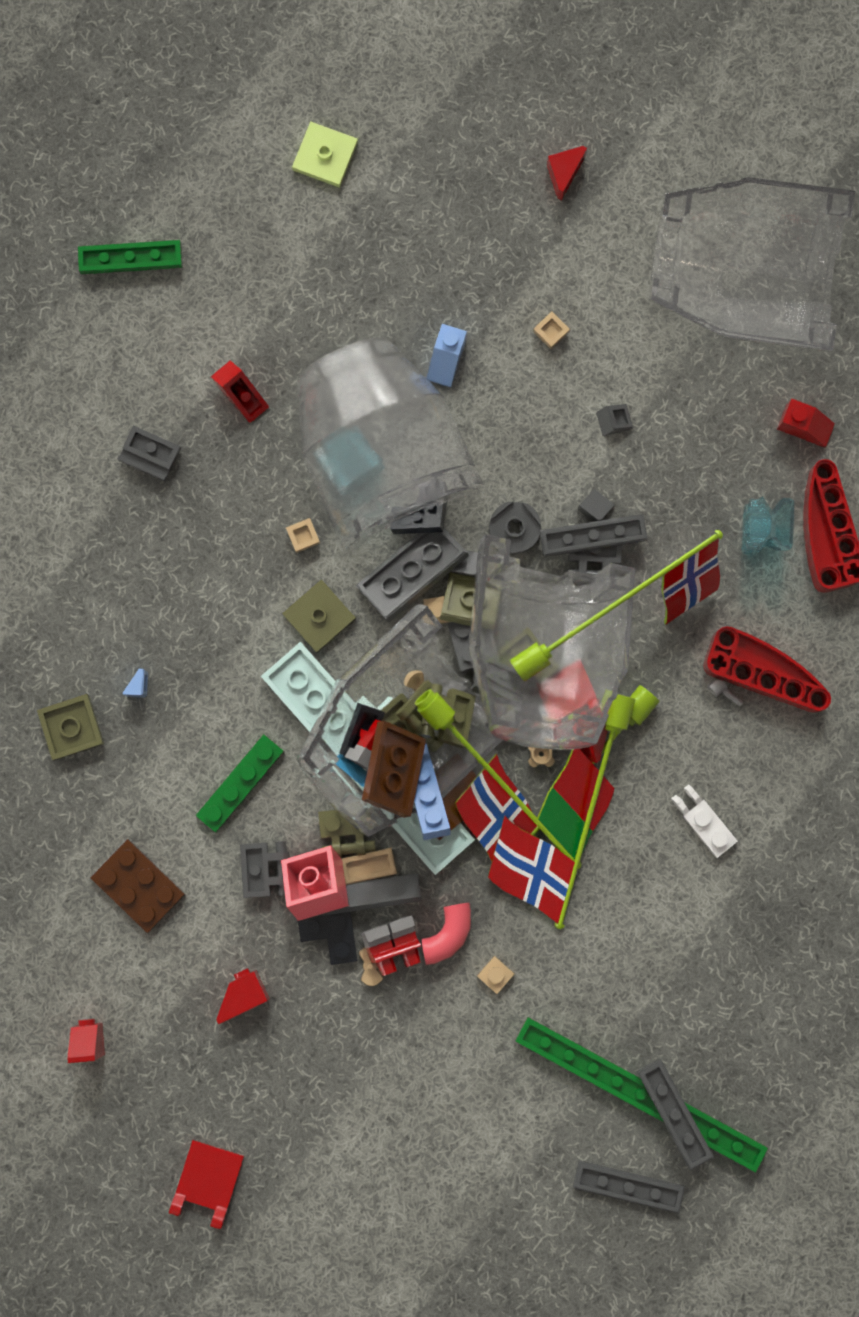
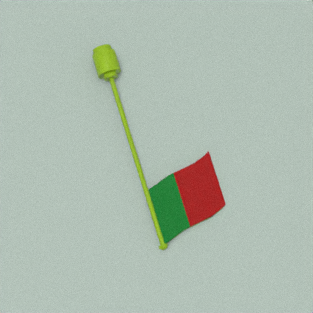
M431 689L420 695L415 702V705L418 707L417 711L434 730L440 728L445 730L448 728L562 853L575 861L599 770L577 745L573 743L566 765L548 791L538 817H536L452 725L455 711L448 703ZM604 776L583 851L590 835L606 812L615 788ZM581 861L579 863L578 869L581 868Z

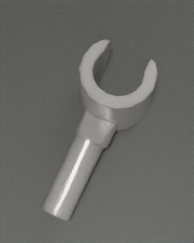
M714 680L707 686L715 697L723 693L739 707L742 705L743 701L730 692L724 681Z

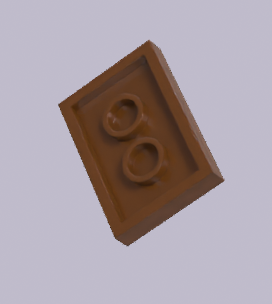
M387 721L377 722L362 801L403 818L411 817L426 739Z
M129 839L91 877L146 933H149L185 895Z

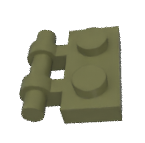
M432 684L431 690L434 693L437 692L455 711L452 725L468 740L476 696L452 688L448 690L446 697L441 695L442 685ZM423 718L421 723L423 726L422 736L432 738L434 729ZM448 728L445 730L438 729L440 730L438 741L458 748L465 747Z
M371 806L318 812L321 838H332L331 846L340 858L344 854L357 853V855H365V852L376 851L375 840L364 841L365 833H374ZM355 835V843L341 844L340 836Z

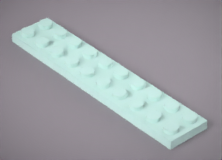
M299 642L261 677L328 754L335 758L340 754L339 752L356 705L306 647ZM350 777V779L363 792L364 788L359 783H357L353 778ZM415 806L412 809L411 817L406 818L376 807L435 875L475 840L461 823L451 830V835L444 836L440 841L437 838L423 840Z

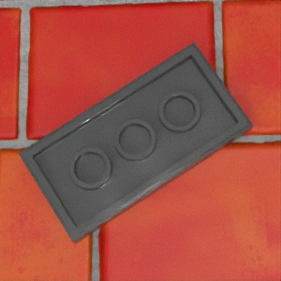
M443 528V532L418 533L356 586L389 623L469 555L445 528Z

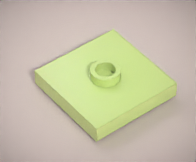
M310 121L292 170L340 188L358 144V139Z

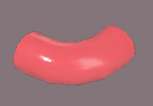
M470 903L443 907L445 923L442 930L434 936L422 939L426 965L451 958L464 945L471 929Z

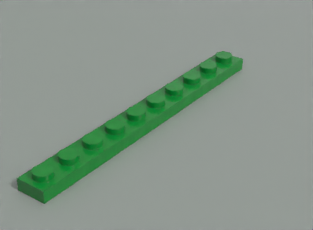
M527 1016L515 1042L663 1122L640 1077ZM685 1102L708 1147L754 1172L757 1171L768 1149L765 1145Z

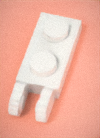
M688 784L684 789L688 797L695 802V807L689 811L680 797L675 795L671 799L682 812V817L712 854L718 858L738 841L706 801L702 800Z

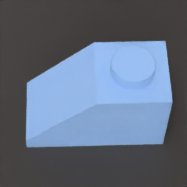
M445 324L441 325L426 380L451 388L466 342L467 331Z

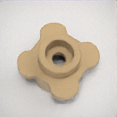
M532 741L529 743L528 749L530 750L531 758L528 760L530 766L545 765L546 767H551L554 764L555 760L552 757L554 744L551 741H546L545 743ZM539 752H543L544 755L540 757Z

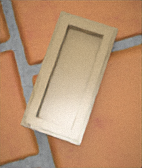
M392 848L365 853V855L342 858L346 885L397 874Z

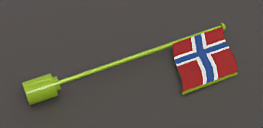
M715 530L716 534L549 647L544 643L539 645L535 642L510 659L514 669L521 679L526 682L551 665L549 659L553 657L551 654L552 650L660 577H662L661 591L665 604L664 624H668L718 590L720 570L717 553L719 539L723 538V533L720 530Z
M641 685L630 696L636 699L629 722L631 727L634 724L640 726L660 702ZM615 733L613 741L619 735V733ZM607 741L604 743L602 754L605 752ZM495 754L488 762V765L532 812L524 796L506 775L497 754ZM485 768L455 802L463 822L484 847L491 862L504 816L520 829L534 836L540 830Z
M612 692L609 693L605 708L608 717L603 719L601 723L606 724L605 730L610 731L575 861L552 844L520 829L506 816L503 819L488 878L503 891L538 908L555 921L557 929L565 927L563 924L613 739L615 733L621 734L622 729H628L636 700L631 697Z

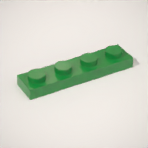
M169 240L78 246L79 272L82 275L183 268L181 241Z
M263 734L195 816L217 833L284 753V750Z

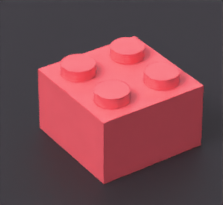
M331 845L281 860L286 907L298 921L349 906L343 862Z

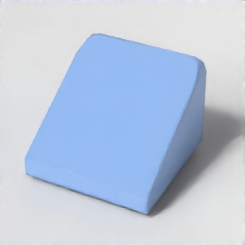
M138 669L125 688L123 695L126 697H146L148 672L144 669Z

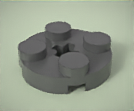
M513 501L500 505L493 512L489 524L490 537L493 543L500 550L511 555L530 550L537 543L540 535L539 531L541 530V521L538 513L533 507L523 502ZM510 522L515 524L521 523V532L519 534L509 532Z

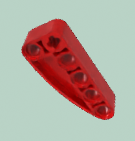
M822 459L811 468L808 475L804 498L803 527L808 566L813 585L819 592L827 593L859 583V541L837 467L831 460ZM818 468H823L827 471V479H823L818 475ZM825 493L833 494L836 500L835 503H828L825 499ZM833 517H837L842 521V528L839 529L833 526ZM840 542H845L849 545V554L843 553L840 550ZM849 569H851V571L856 570L857 575H848L847 571ZM826 573L831 576L832 585H825L822 582V574Z
M725 626L714 633L703 663L704 671L709 676L812 713L823 711L831 704V695L828 690L809 671L787 654L733 627ZM726 633L731 637L730 646L721 644L719 640L720 634ZM718 658L721 660L719 664H723V667L715 670L713 668L714 664H711V661ZM737 667H744L747 670L748 676L746 680H741L736 676ZM765 675L772 679L771 689H766L761 685L762 676ZM788 684L796 687L797 696L795 698L787 695L786 687ZM813 693L821 696L822 705L820 707L812 704L811 696Z

